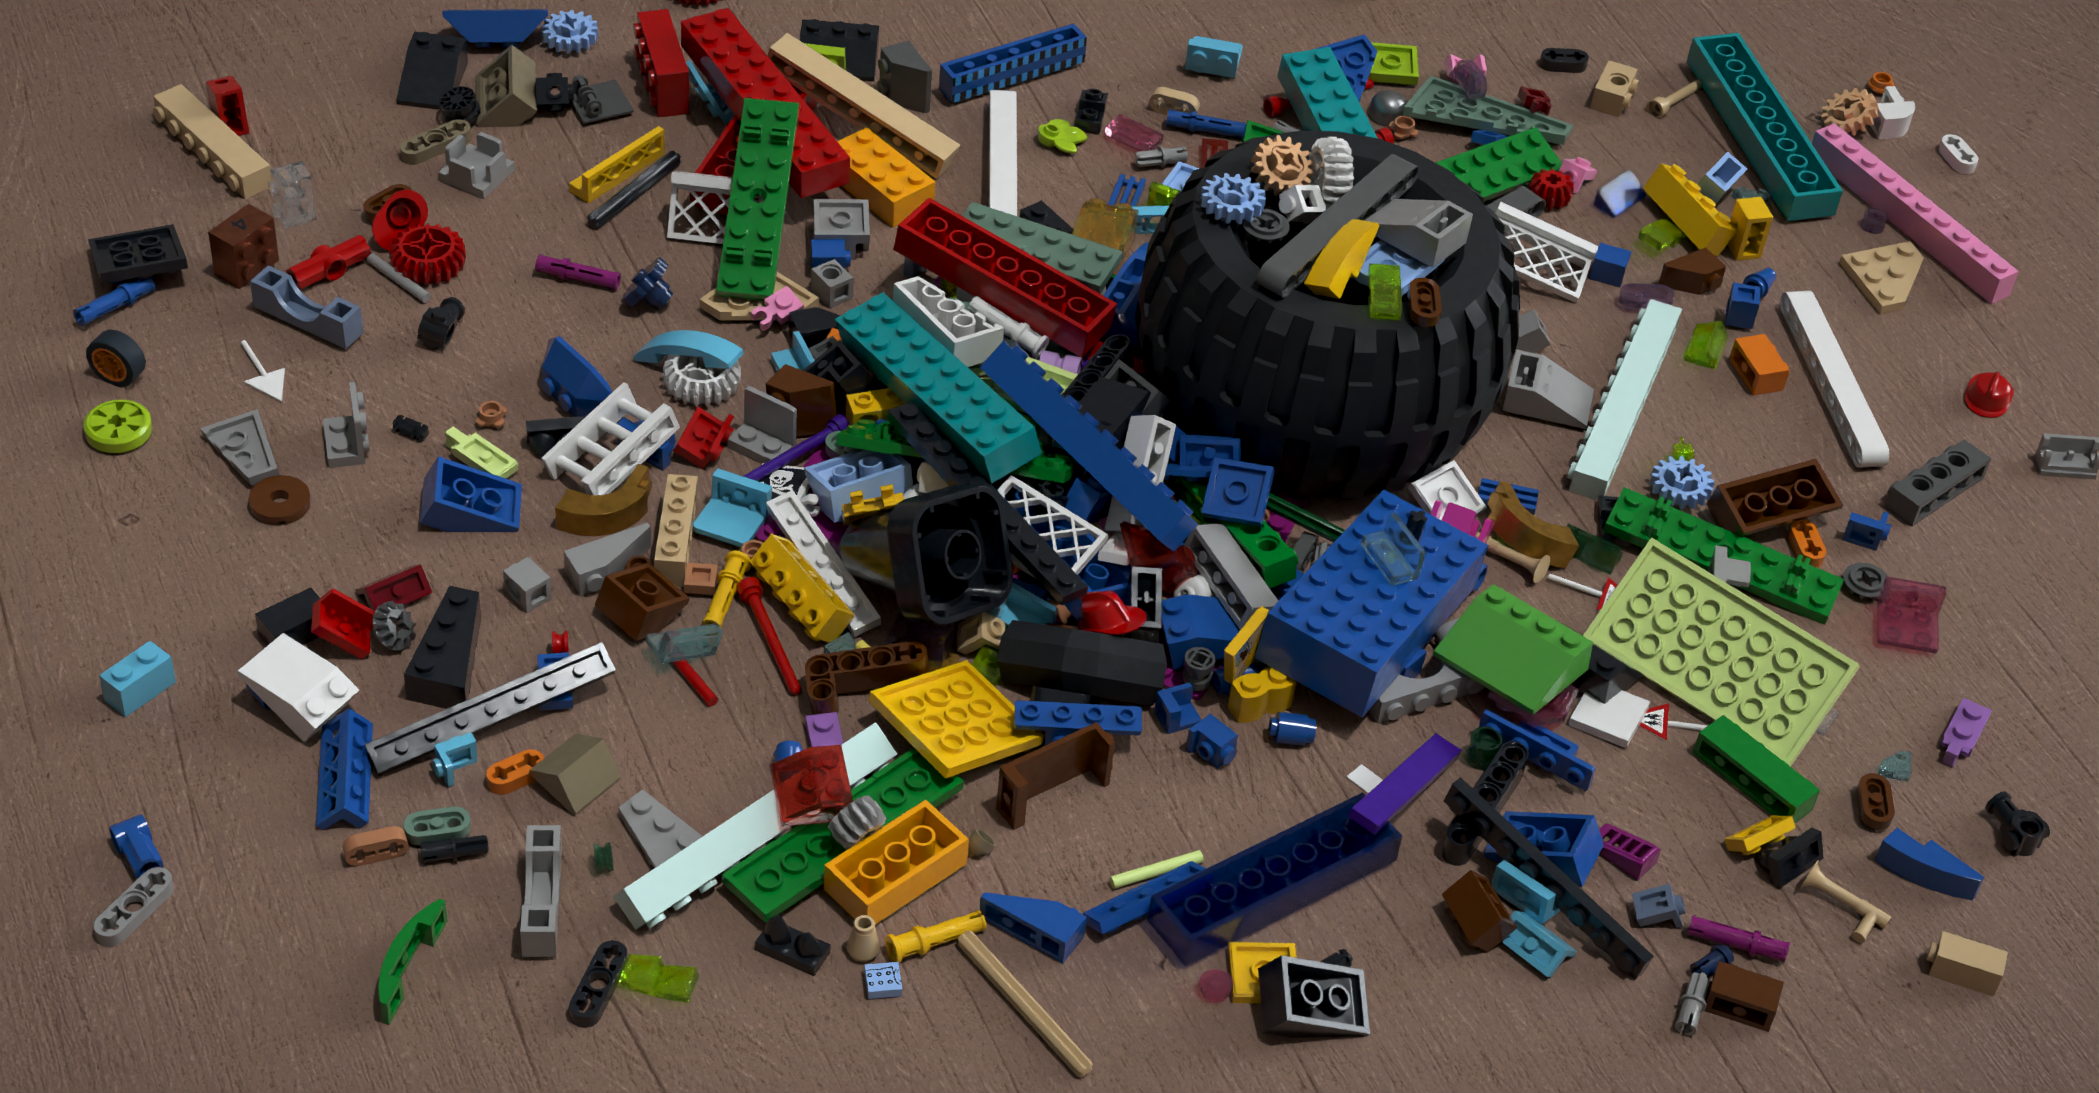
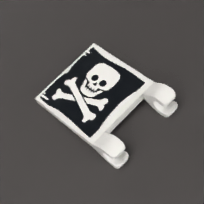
M785 465L758 481L772 486V499L793 490L810 516L814 517L819 514L821 507L814 506L818 503L819 496L816 494L806 495L811 486L806 477L804 467Z

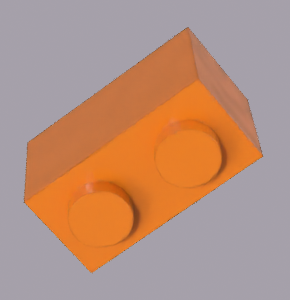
M1766 334L1735 338L1729 360L1752 395L1783 391L1786 380L1789 377V367L1782 360L1775 345L1770 342Z

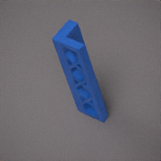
M350 708L322 726L316 826L322 830H325L342 818L359 829L369 823L371 760L365 749V744L372 741L373 723ZM339 729V731L333 739V732ZM338 752V755L336 756L335 760H334L333 763H332L333 758L335 757L336 753ZM336 776H337V779H336L335 783L333 784L332 788L330 789L331 784L333 783L334 779H335ZM336 801L335 809L329 812L334 802Z

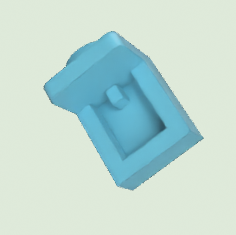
M471 732L434 745L436 758L432 759V766L438 778L443 777L448 787L455 785L453 770L478 762L476 740Z

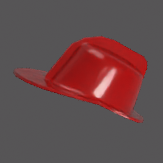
M404 189L397 191L389 197L372 222L373 237L380 247L390 251L392 239L397 238L398 232H405L406 227L416 228L417 224L420 226L424 225L428 217V207L422 195L414 190Z
M1998 371L1995 373H1980L1974 375L1970 380L1965 393V402L1967 407L1979 416L1986 418L2000 417L2008 410L2014 395V389Z
M1113 591L1087 592L1086 596L1080 598L1082 619L1078 624L1079 630L1120 635L1138 629L1147 619L1146 612L1141 608L1125 605Z

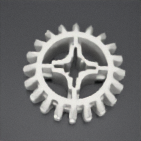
M1337 137L1317 139L1311 148L1312 152L1309 154V160L1314 162L1310 168L1314 171V175L1310 179L1309 185H1319L1326 209L1353 187V171L1355 168L1353 167L1354 158L1351 156L1352 150L1347 141ZM1309 197V204L1311 207H1313L1311 199Z
M668 354L667 361H665L663 366V382L668 390V394L674 395L675 401L683 400L685 405L694 403L696 407L699 404H705L709 407L710 403L719 405L721 400L729 401L730 395L736 394L737 387H739L741 382V367L739 361H736L730 369L705 367L702 357Z

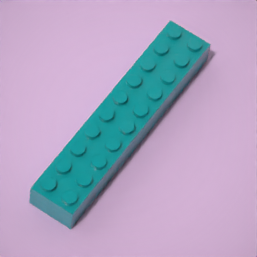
M1740 33L1693 37L1687 58L1689 67L1696 78L1701 81V86L1786 220L1793 221L1836 215L1843 190Z
M884 292L871 297L868 301L854 309L848 310L845 314L835 319L841 341L846 348L905 404L913 401L991 484L1042 454L1035 427Z

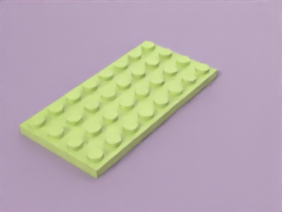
M1653 538L1649 540L1583 634L1587 639L1640 671L1642 676L1713 721L1725 715L1782 761H1785L1790 767L1860 668L1857 662Z

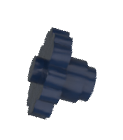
M659 257L645 269L641 268L631 279L633 283L623 294L622 300L631 307L639 299H643L651 307L654 305L660 309L673 295V292L669 289L670 285L661 278L667 270L668 264Z

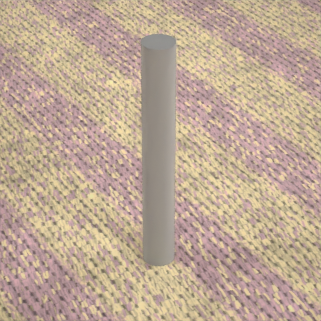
M371 253L368 256L367 262L420 301L427 303L431 299L430 293L411 279L403 277L402 273H397L394 267L375 253Z

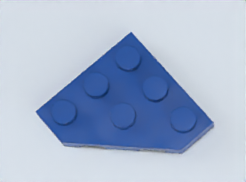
M1365 34L1319 47H1330L1353 92L1360 102L1377 55L1375 47Z

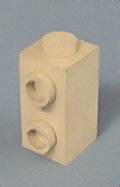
M1942 931L1938 943L1931 942L1926 960L1931 962L1930 976L1994 996L2004 975L2008 952Z

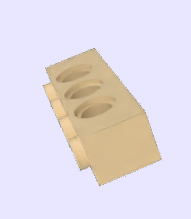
M668 474L655 551L654 568L676 587H684L686 567L690 560L694 533L693 523L696 519L698 506V476Z

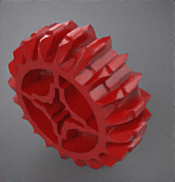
M427 223L426 226L417 224L416 228L406 227L405 232H398L397 238L392 239L389 257L391 266L395 268L397 273H402L403 277L411 279L417 285L425 283L428 287L430 283L439 285L440 281L449 282L450 277H458V272L463 270L465 264L466 250L463 238L459 237L458 232L451 231L450 227L441 228L440 223L436 226H430Z

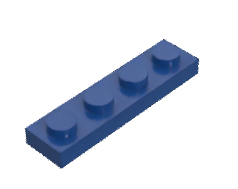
M1190 861L1083 912V915L1087 917L1086 925L1101 934L1112 933L1119 926L1131 920L1141 919L1146 913L1158 907L1168 906L1173 903V900L1185 894L1197 892L1200 890V887L1212 882L1210 871Z

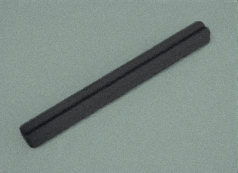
M673 150L664 155L587 216V224L594 229H598L677 167L681 163L680 154Z

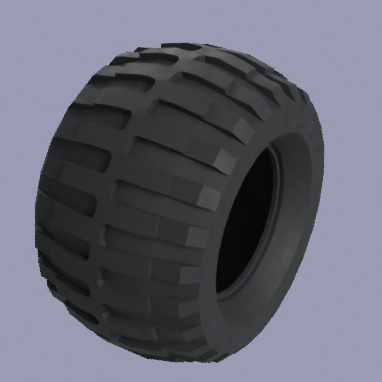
M1293 131L1252 138L1237 144L1233 149L1219 151L1206 161L1204 168L1196 169L1192 172L1182 192L1179 191L1164 217H1161L1148 242L1135 319L1145 374L1149 375V382L1173 400L1163 413L1164 418L1176 424L1187 435L1241 438V462L1274 467L1275 472L1271 484V489L1288 491L1315 498H1363L1365 494H1380L1383 490L1389 493L1403 490L1406 482H1415L1437 470L1441 464H1448L1459 454L1462 447L1480 430L1506 384L1519 338L1520 290L1519 279L1514 267V252L1510 240L1504 236V224L1494 211L1484 205V198L1469 185L1459 180L1453 172L1415 151L1378 138L1339 131ZM1277 135H1280L1284 142L1288 137H1291V144L1293 145L1300 142V150L1302 152L1309 151V154L1312 152L1311 148L1317 139L1337 137L1347 141L1352 150L1351 156L1354 158L1353 186L1391 154H1395L1419 166L1416 181L1398 199L1450 201L1473 214L1467 242L1445 258L1443 263L1425 277L1436 282L1440 288L1442 312L1438 324L1431 327H1420L1414 323L1409 316L1407 293L1397 301H1394L1354 279L1353 282H1347L1340 299L1315 295L1304 284L1305 281L1285 298L1257 285L1256 278L1263 264L1310 223L1289 222L1288 236L1284 237L1281 243L1272 241L1270 245L1265 241L1257 243L1255 238H1247V233L1242 231V224H1238L1236 220L1226 223V218L1222 217L1216 220L1214 213L1206 214V207H1201L1202 186H1205L1206 180L1213 181L1214 175L1223 178L1224 173H1228L1230 177L1240 174V179L1250 177L1252 184L1257 183L1255 180L1259 174L1251 172L1254 166L1251 158L1260 143L1263 144L1268 137L1273 141ZM1263 181L1258 182L1260 189L1264 190L1265 183ZM1269 188V190L1265 191L1264 209L1276 211L1286 218V215L1279 209V194L1274 196V189ZM1308 197L1307 199H1305V202H1306L1307 207H1311L1310 204H1309V197ZM1375 237L1371 246L1379 241L1380 238Z

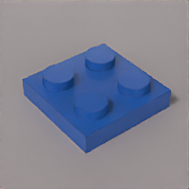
M1214 457L1201 511L1202 517L1262 527L1275 472L1274 467Z

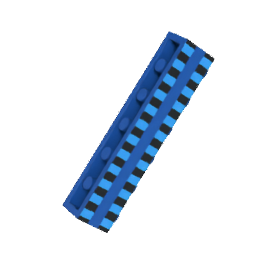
M1073 23L940 64L939 90L952 104L990 92V90L1004 88L1084 63L1087 37Z

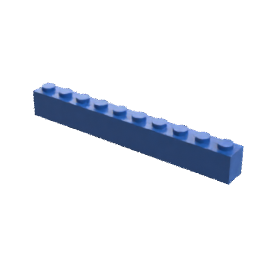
M1002 341L980 368L1160 542L1172 551H1175L1198 525L1190 516L1194 511L1182 500L1176 503L1171 498L1175 493L1163 482L1157 485L1153 481L1156 475L1143 464L1138 467L1134 463L1137 457L1124 446L1119 449L1115 445L1119 440L1108 430L1104 429L1101 432L1097 428L1100 422L1089 412L1083 415L1079 411L1082 405L1071 395L1065 398L1061 394L1064 388L1053 378L1047 381L1043 377L1047 372L1035 361L1029 364L1026 361L1029 355L1017 344L1012 348Z

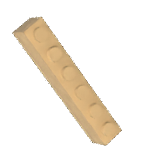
M182 84L153 96L155 105L153 114L156 120L169 128L173 136H177L182 140L188 150L196 153L202 163L210 166L217 177L223 178L232 191H237L244 199H247L273 187L271 165Z

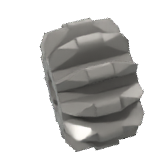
M868 795L857 798L854 802L849 803L844 809L840 810L833 817L828 828L837 843L848 850L881 829L882 825L885 824L886 817L878 803L873 801Z

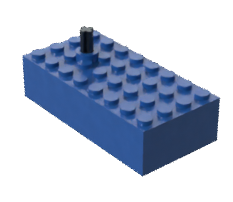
M1383 490L1267 613L1255 658L1363 717L1404 670L1408 662L1425 646L1440 626L1444 624L1474 589L1489 545L1434 517L1423 509L1402 500L1395 494Z

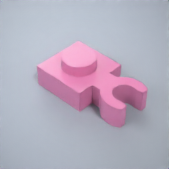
M786 286L764 299L765 307L761 306L753 309L751 319L754 321L759 317L765 318V320L760 322V329L764 331L771 327L772 321L775 319L780 324L788 321L789 312L803 310L804 304Z

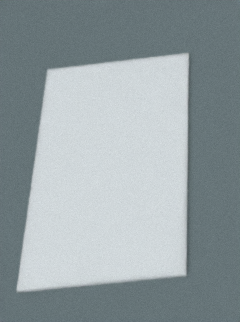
M1362 764L1346 776L1368 793L1383 781Z

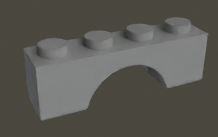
M1442 661L1440 671L1428 678L1414 679L1399 674L1368 711L1378 724L1398 719L1415 711H1423L1428 707L1443 702L1448 703L1458 697L1478 693L1485 686Z
M527 825L524 905H522L520 929L522 957H557L562 865L561 825Z

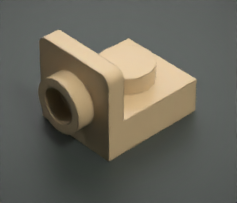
M986 612L973 615L958 624L957 651L967 655L986 644L999 650L1001 636L1005 632V622Z

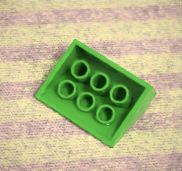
M1493 584L1472 601L1435 648L1433 656L1531 715H1534L1588 670L1593 642Z

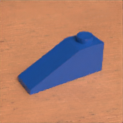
M985 892L980 898L979 910L984 915L986 922L1062 964L1084 938L1087 917L1075 908H1069L1058 901Z

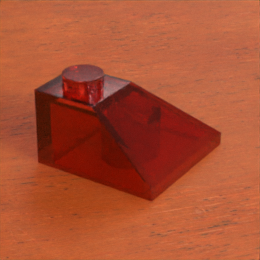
M1126 521L1120 523L1130 566L1162 568V589L1171 594L1185 581L1198 575L1194 563L1196 558L1189 547L1179 545L1175 551H1172L1149 530Z

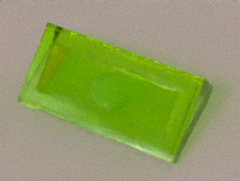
M1723 321L1696 324L1684 355L1685 361L1710 369L1717 368L1728 339Z

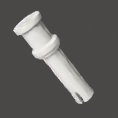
M975 296L970 302L967 311L972 314L979 312L986 317V322L993 326L997 323L1004 327V334L1010 338L1014 346L1017 344L1029 351L1034 359H1038L1042 350L1046 349L1050 338L1046 335L1041 336L1030 329V325L1026 322L1018 323L982 300L979 296Z

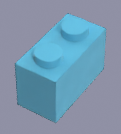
M152 641L147 642L99 675L104 701L124 717H127L176 683L172 657Z

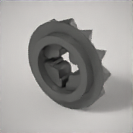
M1264 209V211H1261L1260 217L1253 216L1252 222L1243 219L1242 231L1247 233V238H1255L1257 243L1265 241L1269 245L1272 241L1281 243L1282 239L1288 236L1289 222L1282 214L1270 209Z
M1868 563L1852 564L1845 569L1842 576L1844 579L1843 587L1849 589L1850 595H1859L1860 600L1864 597L1872 602L1876 598L1883 599L1891 586L1888 575L1879 567Z
M393 600L377 607L373 615V628L377 638L385 647L390 650L400 651L411 646V640L416 637L413 631L416 623L410 620L412 612L404 611L403 603L395 604Z

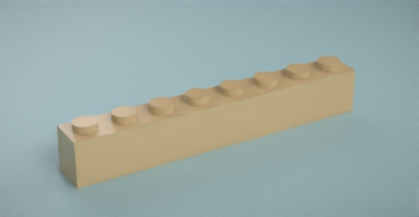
M786 33L770 47L767 56L790 84L859 129L869 128L906 159L938 179L954 164L960 144L789 33Z

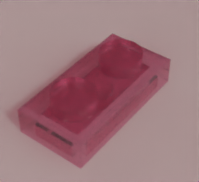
M1121 114L1105 127L1106 136L1138 151L1155 150L1163 143L1164 134Z

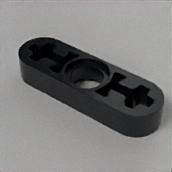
M611 940L602 943L597 948L569 1004L570 1019L576 1026L582 1028L592 1027L601 1019L628 964L627 948L623 943ZM612 955H617L618 957H614L609 964V969L606 968V958L610 959ZM594 979H604L608 982V985L602 989L592 988L589 984ZM589 998L591 1000V1010L587 1009L585 1013H580V1011L586 1008Z

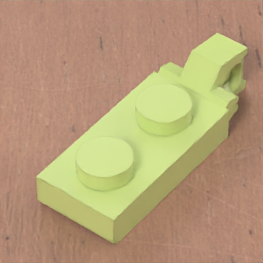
M454 426L444 433L446 437L445 445L451 449L450 452L468 466L505 479L518 471V462L477 433L465 435Z

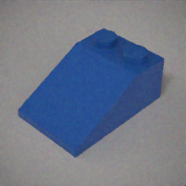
M438 456L424 477L420 523L447 532H517L520 524L522 484Z
M1186 594L1162 600L1161 623L1173 670L1184 667L1185 654L1194 647L1209 649L1215 655V659L1224 658V649L1240 629L1217 597Z
M1505 812L1503 817L1574 883L1579 887H1583L1604 846L1595 815ZM1490 844L1486 846L1483 852L1486 858L1498 863L1504 860L1507 861L1500 857Z

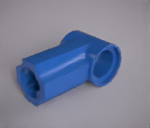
M142 814L109 826V832L117 852L124 854L136 878H139L151 868H163L162 859L152 842L150 829Z

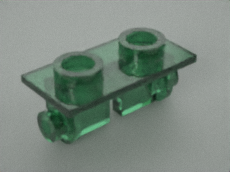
M1568 523L1567 527L1571 529L1579 544L1573 557L1611 575L1615 564L1619 563L1623 556L1622 548Z

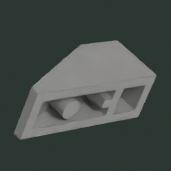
M647 522L564 551L565 573L580 596L600 590L606 575L624 570V566L630 558L642 556L651 548V527Z

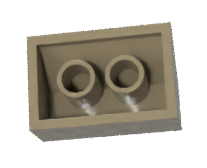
M513 45L509 46L476 75V100L481 107V114H477L478 119L476 120V124L479 127L519 126L525 120L531 119L537 111L535 61Z

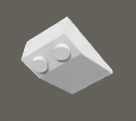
M284 633L237 671V675L303 742L307 741L324 724L346 707L359 691L338 667Z

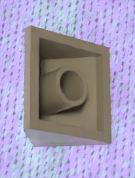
M574 734L529 770V774L574 817L621 779V774L605 740L581 734Z

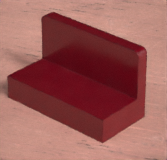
M421 564L407 567L356 589L358 595H365L367 603L373 611L379 605L392 600L395 604L403 603L405 605L433 593Z

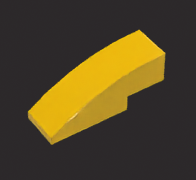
M1351 219L1331 238L1322 250L1304 284L1315 295L1340 299L1349 277H1358L1380 225L1377 222Z

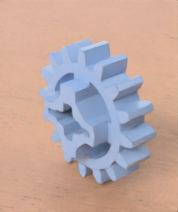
M570 10L569 12L560 11L558 16L550 14L551 19H544V25H542L543 42L548 43V48L556 47V52L564 49L567 54H570L571 51L580 53V48L589 50L590 44H596V39H598L597 21H592L591 15L584 17V12L581 11L578 14H574V11Z
M1224 173L1223 178L1214 175L1213 181H1205V186H1202L1200 199L1201 207H1206V214L1214 213L1216 220L1223 217L1226 218V223L1236 220L1238 224H1242L1243 219L1252 222L1253 216H1261V211H1264L1266 197H1264L1265 190L1260 189L1259 183L1252 184L1250 177L1240 179V174L1230 177L1228 173Z
M1670 456L1667 462L1659 460L1658 466L1654 465L1649 485L1653 486V494L1660 493L1659 499L1661 496L1665 500H1671V507L1674 504H1679L1680 509H1684L1685 505L1695 509L1697 503L1703 506L1706 499L1709 500L1711 497L1714 480L1711 479V472H1704V464L1695 465V459L1685 461L1684 457L1680 456L1679 461H1675Z

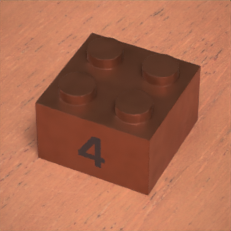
M249 203L208 232L214 275L238 289L249 283L268 265L273 266L279 261L274 217Z

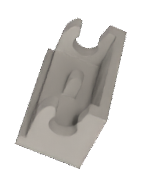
M2043 433L2034 455L2039 475L2096 479L2099 469V453H2097L2099 450V437Z

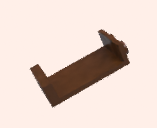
M1095 722L1000 766L996 809L1012 829L1015 830L1025 825L1027 800L1087 771H1091L1104 787L1110 785L1115 741L1112 735L1107 731L1105 732Z

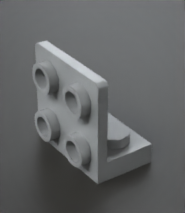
M349 382L353 416L323 419L329 468L365 464L364 452L370 451L368 433L362 434L361 432L367 431L365 412H359V410L365 409L363 392H356L355 382Z
M748 386L744 390V423L728 438V448L761 464L772 460L796 446L797 409L763 391Z

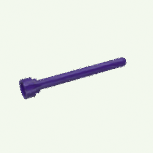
M838 414L828 420L824 430L745 474L743 477L759 481L825 443V439L830 433L843 431L850 425L848 420L843 415Z

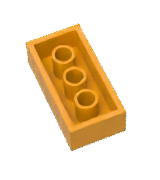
M866 127L837 141L850 157V183L842 187L857 199L868 200L869 209L892 228L900 224L926 199L931 198L935 200L936 182L869 128Z
M924 800L824 865V890L854 919L861 915H868L873 918L876 925L965 866L968 859L969 839L927 800Z

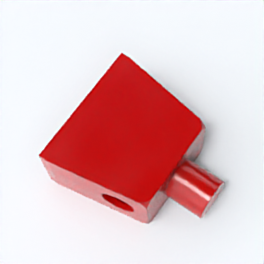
M233 76L207 81L206 88L210 110L238 136L250 134L242 88ZM226 115H233L234 118L229 120Z

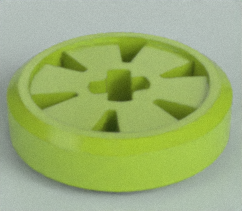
M125 399L111 400L95 406L88 412L83 422L87 442L95 449L107 453H122L136 449L144 444L152 433L149 411L140 403Z

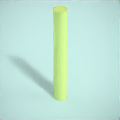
M1200 850L1110 876L1109 882L1112 889L1120 888L1163 875L1190 861L1197 864L1203 863V854Z

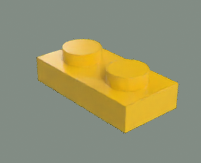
M1772 815L1725 838L1724 841L1728 851L1742 852L1743 855H1750L1760 851V846L1765 843H1774L1784 839V834L1796 827L1792 816Z

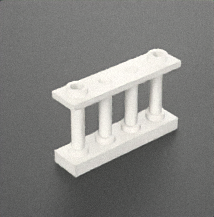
M623 382L541 459L552 479L555 480L566 470L582 479L581 482L588 495H606L619 486L634 471L638 464H642L680 426L672 408L664 403L653 413L636 405L628 384ZM626 413L643 421L633 432L616 424ZM606 432L622 440L612 452L595 443ZM585 451L602 460L591 471L575 462Z

